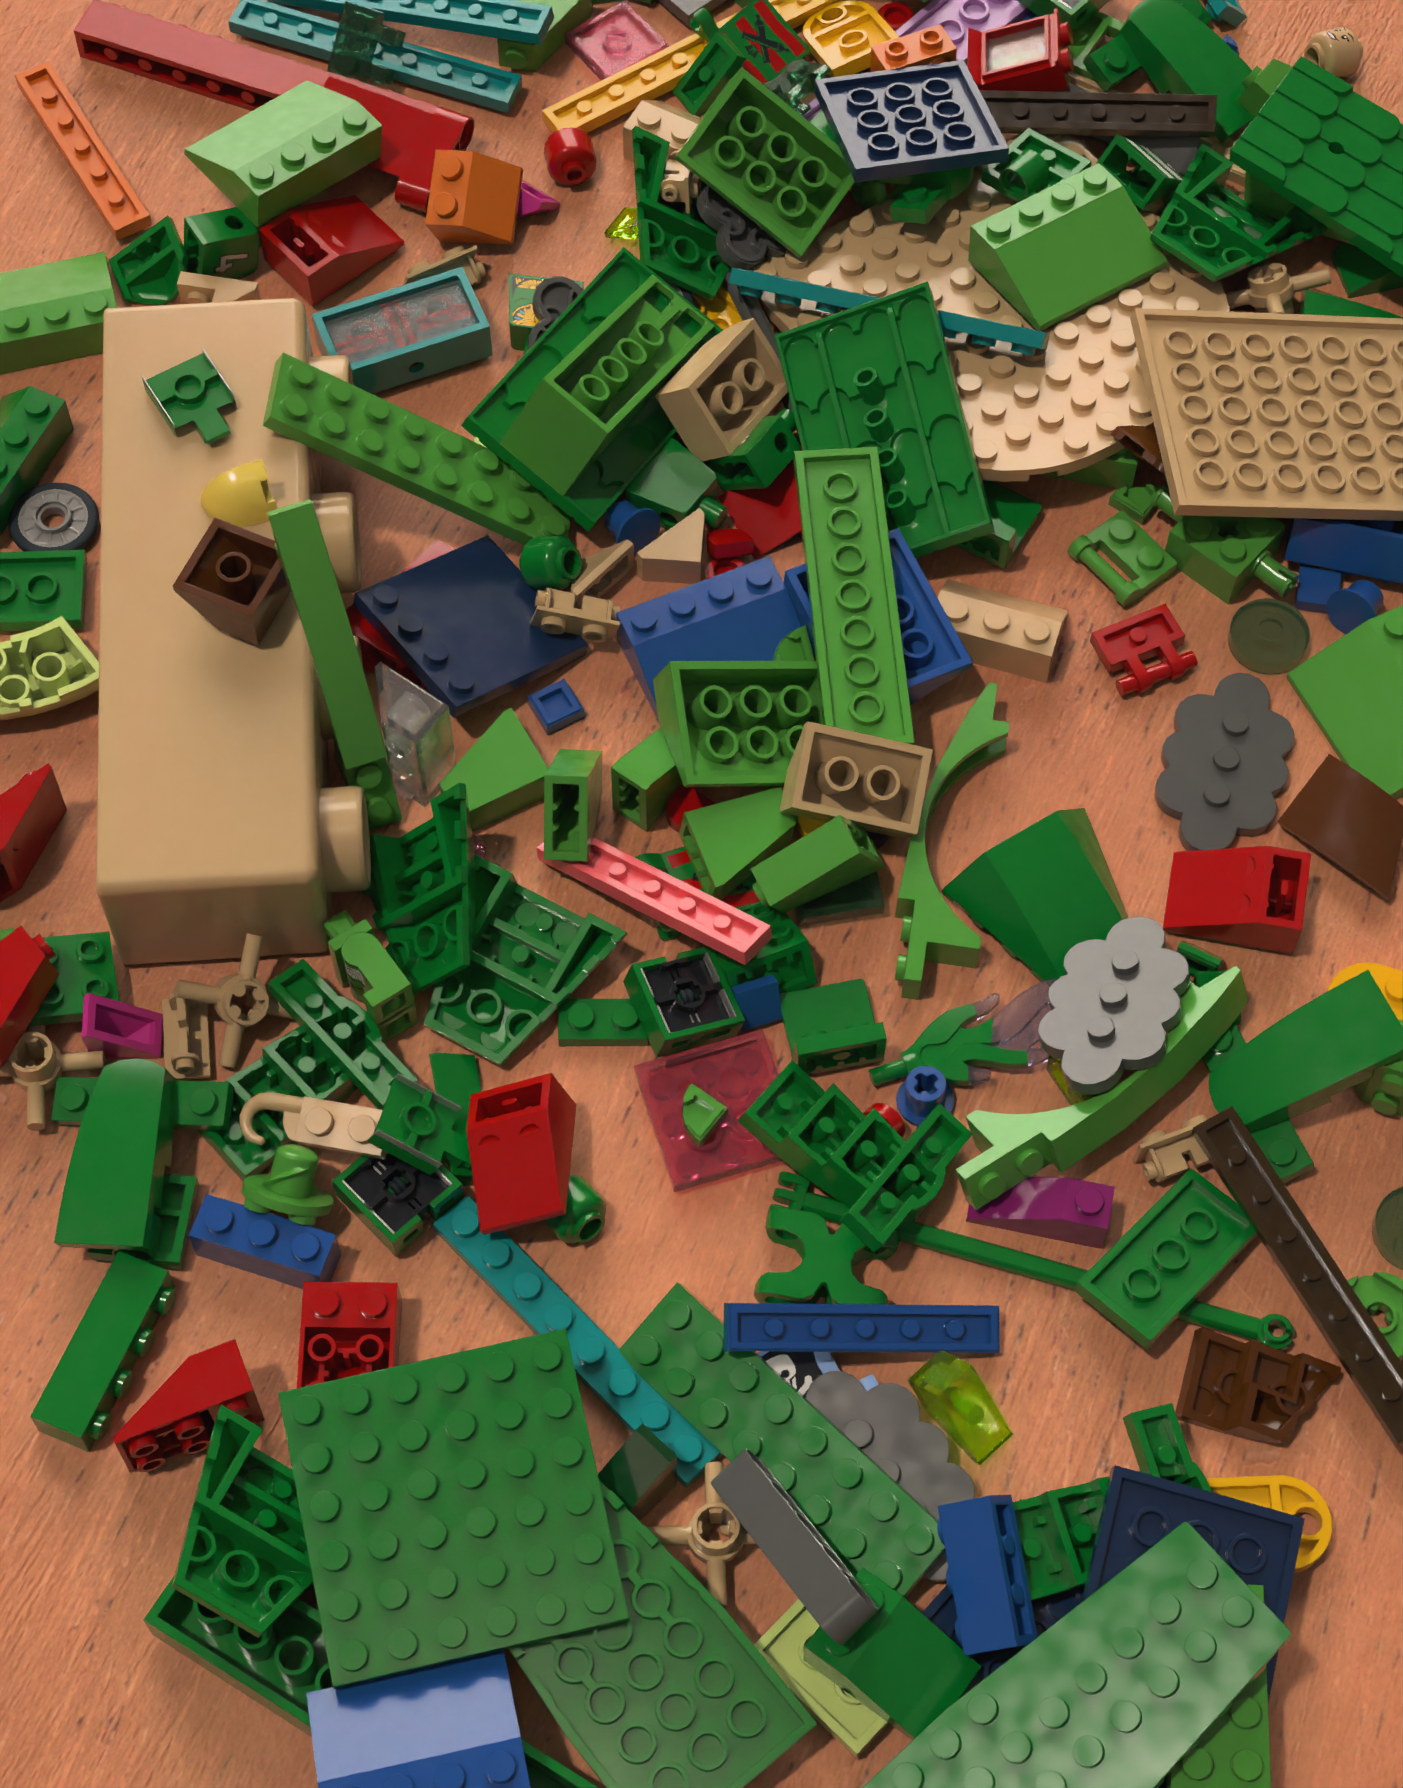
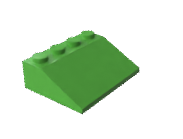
M743 67L725 85L675 157L678 162L798 258L804 254L855 182L839 146Z
M307 80L185 148L184 154L259 228L287 210L296 207L380 158L382 124L358 101Z
M1100 163L970 227L968 261L1038 331H1042L1166 268L1168 265V260L1159 245L1150 240L1152 233L1124 186Z
M105 252L0 273V374L103 353L104 310L107 308H117Z
M1403 605L1365 621L1287 673L1286 676L1340 760L1372 781L1395 800L1403 797Z
M670 661L653 679L658 720L684 787L784 785L789 763L805 723L809 721L823 725L816 661Z

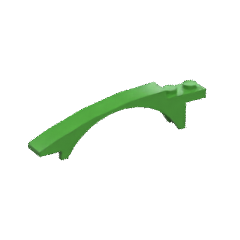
M308 499L269 511L267 514L275 539L274 545L290 588L324 696L334 739L335 751L333 755L336 765L346 786H361L363 788L366 798L369 830L401 820L402 815L386 760L388 756L370 691L312 501Z
M989 682L969 709L943 755L923 802L918 833L911 836L895 913V918L903 919L900 941L909 942L907 955L898 954L895 980L903 981L901 998L919 1000L924 961L969 968L977 967L981 937L953 913L936 887L926 856L925 832L931 815L939 801L961 777L982 763L1005 753L1006 739L1004 738L1008 737L1010 722L993 720L997 683Z
M1234 966L1200 988L1190 981L1186 991L1179 996L1182 1008L1181 1020L1166 1036L1167 1049L1161 1061L1152 1067L1137 1070L1133 1075L1108 1091L1086 1101L1046 1112L1003 1114L975 1110L965 1116L976 1148L981 1152L980 1155L955 1169L968 1203L977 1210L1051 1163L1062 1173L1128 1127L1184 1078L1228 1030L1247 1005L1249 1000L1241 970Z

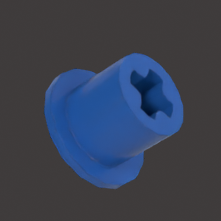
M621 500L613 504L607 511L604 525L616 537V544L627 539L634 544L635 556L637 552L657 538L661 521L659 515L653 509H639L630 501Z
M1357 580L1349 588L1339 589L1332 593L1327 601L1326 611L1333 625L1344 634H1347L1365 621L1376 617L1377 611L1383 605L1384 597L1378 586L1371 581Z
M919 1066L908 1074L907 1079L899 1087L896 1096L897 1109L906 1121L918 1126L939 1103L951 1113L954 1106L953 1091L946 1084L945 1077L941 1071L931 1066Z

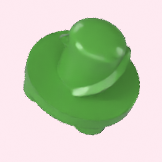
M286 1144L278 1147L275 1152L270 1175L255 1174L244 1178L241 1193L246 1197L244 1207L258 1213H270L271 1210L289 1214L288 1219L294 1223L308 1226L315 1225L317 1217L331 1213L334 1203L333 1197L328 1192L314 1184L319 1162L318 1155L311 1149L301 1145Z

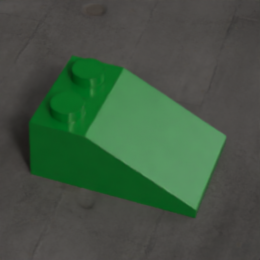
M862 1567L855 1578L875 1602L879 1610L843 1646L835 1642L819 1626L804 1647L803 1660L908 1738L914 1740L940 1714L961 1698L980 1671L981 1666L969 1655L964 1656L963 1649L906 1598Z

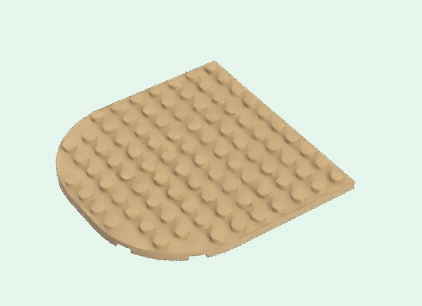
M1021 134L1006 140L1007 145L1009 146ZM1041 134L1091 160V166L1095 165L1098 161L1072 135ZM987 165L978 166L975 169L974 179L970 186L956 197L949 199L928 224L892 221L890 205L896 199H890L882 205L876 204L818 233L800 258L787 250L785 256L778 258L770 257L751 270L880 298L928 281L937 310L1037 330L968 261L971 225L1018 203V201L981 182L982 170ZM1134 203L1152 233L1160 217L1155 212L1142 210ZM1160 247L1168 260L1166 268L1042 330V332L1050 333L1047 349L1036 348L1034 355L1010 351L1012 343L996 340L995 347L972 343L973 334L957 331L956 339L944 337L982 480L1002 482L1029 481V475L1056 471L1058 476L1069 474L1091 466L1124 449L1125 447L1111 435L1117 426L1134 425L1155 428L1131 325V315L1135 308L1230 312L1227 297L1220 281H1211ZM763 291L762 298H758L766 316L781 332L834 314L815 310L817 302L802 299L801 306L777 302V293ZM840 307V312L849 308Z

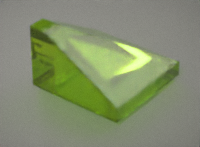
M624 207L605 230L606 238H639L637 208Z

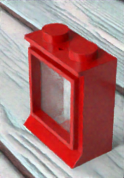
M1055 8L1054 14H1047L982 32L968 28L967 67L978 89L1051 92L1069 89L1068 72L1074 70L1072 55L1068 46L1073 45V34L1069 22H1062L1058 8Z

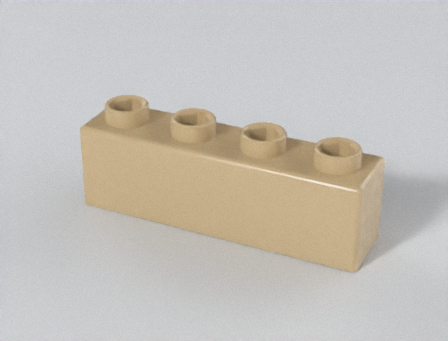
M296 298L120 307L104 310L96 885L101 905L124 965L241 958L247 933L264 936L260 956L324 952L329 949L327 941L331 940L325 932L323 924L333 917L332 893L365 891L370 886V838L364 790L361 786L329 787L328 740L333 739V734L316 668L291 592L258 646L218 630L173 590V584L214 520L207 515L200 504L201 493L207 484L219 474L260 459L263 461L269 479L267 480L273 500L276 502L277 509L311 499L340 593L356 592L361 588L360 537L354 495L349 492L322 493L321 455L325 454L262 426L275 363L283 352L354 385L351 362L347 356L313 357L305 307ZM202 347L233 392L236 406L233 402L217 408V411L229 427L231 434L209 445L205 444L195 429L194 420L175 428V436L145 391L142 379L143 376L147 380L202 354ZM270 521L241 527L275 541ZM353 636L363 667L359 638Z

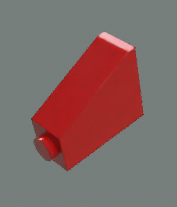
M19 926L0 941V1068L6 1063L59 976V973L49 961L56 955L40 934L32 939L22 926Z

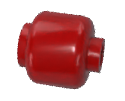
M563 128L555 131L548 137L545 142L544 155L548 172L553 180L559 184L571 186L584 183L592 177L596 170L597 159L592 140L586 132L578 128Z

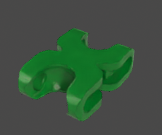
M775 1209L767 1215L765 1229L768 1237L774 1243L795 1249L802 1258V1262L791 1272H766L761 1275L754 1289V1297L759 1303L816 1304L819 1298L823 1297L826 1304L889 1305L887 1295L882 1290L860 1283L853 1275L852 1269L863 1260H887L892 1257L899 1246L900 1237L896 1230L879 1249L873 1252L843 1223L835 1234L831 1235L825 1219L817 1213L793 1209Z

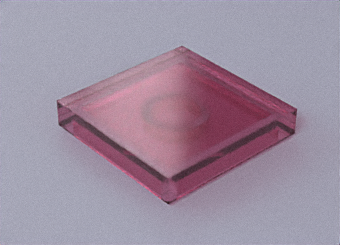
M626 0L565 33V44L600 80L669 47V44Z

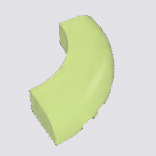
M62 616L33 630L11 635L9 641L0 642V720L32 716L57 709L85 698L99 690V661Z

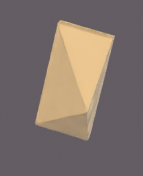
M628 539L582 559L581 572L571 583V593H575L573 608L581 609L583 595L601 598L634 567V544Z

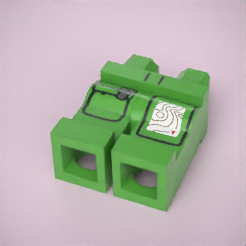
M346 910L327 920L323 925L325 932L331 939L327 942L336 978L343 988L349 985L352 996L357 1001L366 1005L367 1012L378 1026L383 1043H387L419 1023L411 983L378 939L374 937L373 928L368 921L364 919L356 924Z

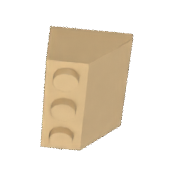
M641 100L623 126V158L634 162L632 129L637 126L670 142L665 163L667 164L669 155L674 151L681 150L702 118L660 100Z
M948 579L939 592L938 600L972 662L1047 683L1068 611Z
M807 721L787 769L779 812L829 822L841 815L866 829V831L902 839L917 835L933 749Z

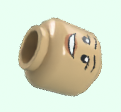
M1346 27L1315 33L1304 50V58L1338 78L1348 77L1355 73L1363 56L1361 41Z

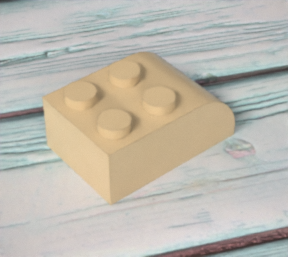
M751 318L728 327L706 342L655 397L689 451L700 461H707L731 455L759 422L786 395L788 389L780 359L755 318Z

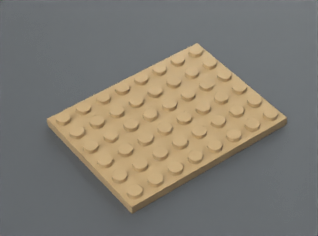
M1154 308L1134 309L1130 320L1174 515L1403 521V318Z

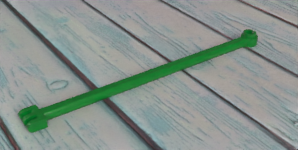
M780 1172L778 1184L793 1189V1191L775 1188L772 1198L774 1201L789 1207L771 1204L767 1215L775 1209H793L814 1212L827 1221L842 1224L840 1219L850 1207L837 1199L808 1192L810 1181L804 1176ZM915 1221L908 1226L896 1229L900 1237L899 1241L1071 1290H1075L1077 1282L1089 1271ZM1196 1300L1177 1318L1181 1321L1248 1340H1254L1283 1352L1290 1346L1294 1335L1293 1325L1282 1315L1269 1314L1260 1319ZM1277 1325L1283 1330L1284 1335L1275 1337L1270 1334L1268 1327Z

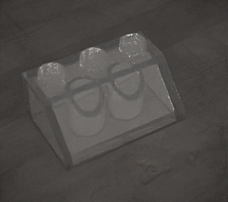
M379 662L375 667L384 743L395 792L407 801L413 799L426 807L430 800L440 791L439 783L456 765L449 706L382 662Z

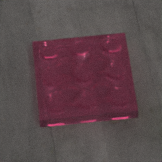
M763 1029L634 1065V1073L674 1192L783 1161L737 1121L778 1075ZM691 1083L728 1108L726 1117L701 1147L697 1146L688 1136L682 1119L684 1095Z

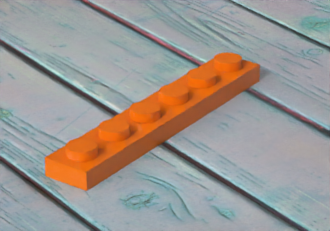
M50 61L16 74L17 86L116 240L118 241L152 226L149 213Z

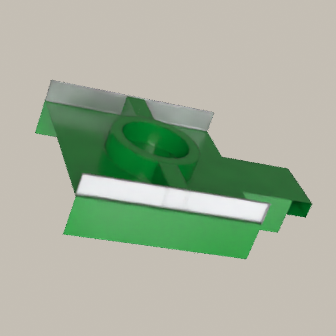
M202 347V354L147 380L143 376L142 379L145 391L175 436V428L194 420L195 429L205 444L209 445L231 434L229 427L217 411V408L233 402L236 406L233 392Z
M398 1073L388 1084L391 1086L375 1132L367 1142L429 1175L433 1174L442 1165L440 1160L456 1168L460 1164L469 1168L471 1160L468 1139L452 1129L457 1112L462 1107Z

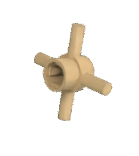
M1270 258L1256 263V268L1249 272L1247 278L1249 284L1245 289L1226 293L1230 309L1250 304L1254 308V313L1294 314L1293 296L1295 292L1331 284V278L1328 268L1291 277L1288 275L1285 265L1271 263Z
M251 933L246 934L238 973L221 978L215 986L184 980L176 982L174 989L175 997L213 1004L217 1015L227 1023L219 1065L236 1068L245 1027L258 1023L266 1014L293 1019L274 997H269L265 985L256 978L264 936ZM247 988L250 994H247L245 1002L247 1006L241 1011L239 1006L230 1005L232 996H243Z
M28 1025L27 1032L23 1033L6 1063L0 1068V1077L11 1076L19 1088L27 1091V1128L34 1131L45 1128V1093H49L56 1088L57 1077H62L63 1072L101 1069L105 1066V1054L103 1050L61 1054L57 1046L45 1036V1025ZM44 1058V1062L37 1066L35 1060Z
M708 1462L705 1464V1505L697 1510L689 1521L688 1526L646 1527L659 1539L663 1546L688 1545L693 1555L707 1564V1590L723 1608H726V1563L737 1557L743 1544H756V1542L711 1485V1481L724 1469V1464L721 1462ZM709 1524H721L720 1533L723 1536H729V1540L725 1543L722 1540H710V1543L703 1540L702 1537H706L710 1533L711 1528Z

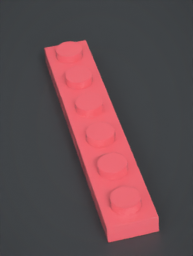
M595 837L592 839L587 862L544 860V841L536 847L538 860L744 965L772 938L771 925Z

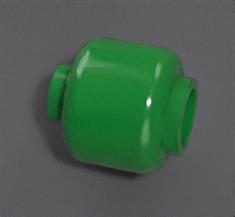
M537 536L530 539L523 547L519 559V567L525 582L531 588L537 590H546V588L563 590L570 587L574 579L580 574L582 558L575 544L567 537Z
M570 1175L566 1214L543 1221L562 1242L585 1243L596 1237L603 1229L606 1203L582 1176Z

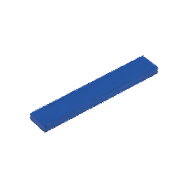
M724 1303L723 1351L999 1353V1306Z

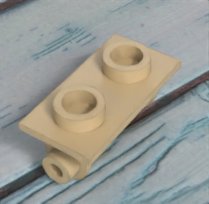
M678 150L669 155L659 194L667 202H685L686 213H690L694 198H697L701 192V179L675 159L680 151Z
M477 245L466 250L464 246H458L447 251L442 256L443 259L430 265L429 261H423L409 268L403 285L463 267L472 286L481 282V278L486 276V271L480 261L476 263L473 261L478 250Z
M546 588L545 591L537 590L535 607L537 608L530 622L531 626L541 627V630L549 634H563L566 632L581 635L582 638L590 642L613 640L620 626V621H616V613L620 612V606L613 605L612 600L583 595L581 609L573 608L575 593Z
M174 987L173 994L169 996V999H162L165 1069L177 1080L211 1077L208 1003L177 998L174 996Z
M1206 1115L1191 1118L1182 1124V1129L1169 1134H1166L1165 1130L1156 1131L1140 1141L1141 1144H1139L1133 1162L1136 1164L1144 1160L1146 1161V1163L1142 1164V1171L1148 1181L1155 1179L1157 1182H1161L1188 1171L1189 1167L1183 1157L1187 1153L1195 1168L1210 1163L1192 1134L1193 1127L1207 1120Z

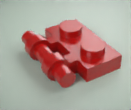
M1166 603L1094 631L1091 634L1090 643L1108 673L1110 674L1124 668L1128 676L1116 680V688L1121 696L1134 691L1137 694L1150 690L1152 684L1166 678L1173 681L1183 677L1186 670L1198 665L1197 658L1192 651L1179 655L1175 650L1176 647L1183 645L1185 634ZM1158 655L1161 663L1149 668L1144 667L1141 661Z

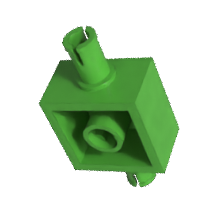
M1167 483L1153 497L1151 505L1155 508L1157 507L1178 522L1170 530L1165 551L1178 562L1177 569L1229 605L1255 577L1280 593L1279 595L1282 597H1286L1288 591L1291 592L1298 582V574L1293 573L1273 559L1279 551L1286 525L1276 518L1174 515Z

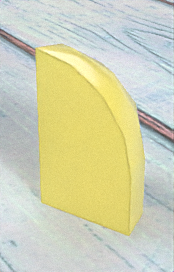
M262 459L234 467L219 474L207 484L201 493L200 504L209 517L223 520L238 527L253 526L269 521L267 512L277 509L276 502L273 500L267 480L269 479Z

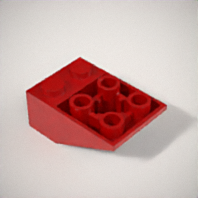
M356 195L291 208L259 229L264 260L312 306L405 245L404 240Z
M49 763L39 770L28 772L20 779L19 783L0 795V902L22 888L67 811L55 774Z
M1272 846L1174 852L1163 930L1293 954L1302 931L1311 853Z
M552 1073L471 1094L466 1132L479 1225L483 1235L566 1214L577 1105Z
M303 1282L297 1388L397 1366L402 1297L398 1283Z
M235 1339L189 1356L113 1436L114 1443L130 1473L136 1470L148 1472L162 1466L166 1462V1458L182 1452L194 1454L208 1448L217 1412L221 1404L254 1424L265 1420Z

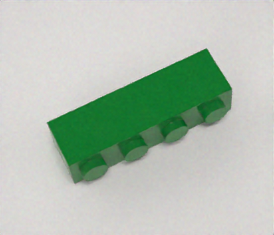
M118 1250L30 1416L38 1431L87 1452H90L95 1440L100 1441L103 1439L111 1423L112 1415L109 1413L117 1398L122 1399L127 1394L132 1384L133 1372L131 1371L138 1357H144L149 1352L155 1337L153 1329L160 1315H167L175 1301V1285L168 1270Z

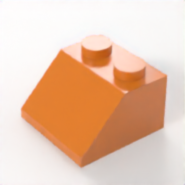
M436 150L425 225L439 241L513 245L524 170L519 166L475 151Z

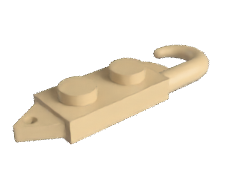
M266 1092L251 1097L243 1106L239 1116V1125L244 1137L257 1145H263L265 1138L256 1134L253 1130L252 1121L256 1113L265 1109L284 1112V1131L289 1139L298 1144L385 1159L386 1154H388V1152L367 1142L375 1132L382 1113L381 1109L306 1096L303 1098Z

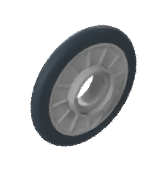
M47 483L32 488L17 500L9 516L10 535L22 551L81 550L92 540L99 524L98 508L92 497L83 489L67 483ZM52 514H59L65 517L63 523L56 527H47L43 524V521Z

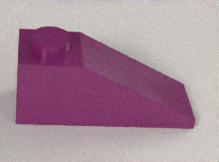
M1028 1177L977 1210L969 1204L966 1222L1101 1249L1108 1230L1115 1187L1066 1177Z

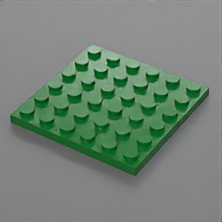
M566 1328L278 1392L334 1689L629 1621Z

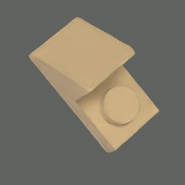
M183 271L180 272L177 281L181 304L261 300L257 282Z

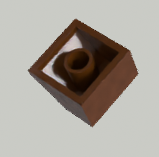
M214 518L173 584V590L218 630L258 646L291 592L274 545L275 541Z

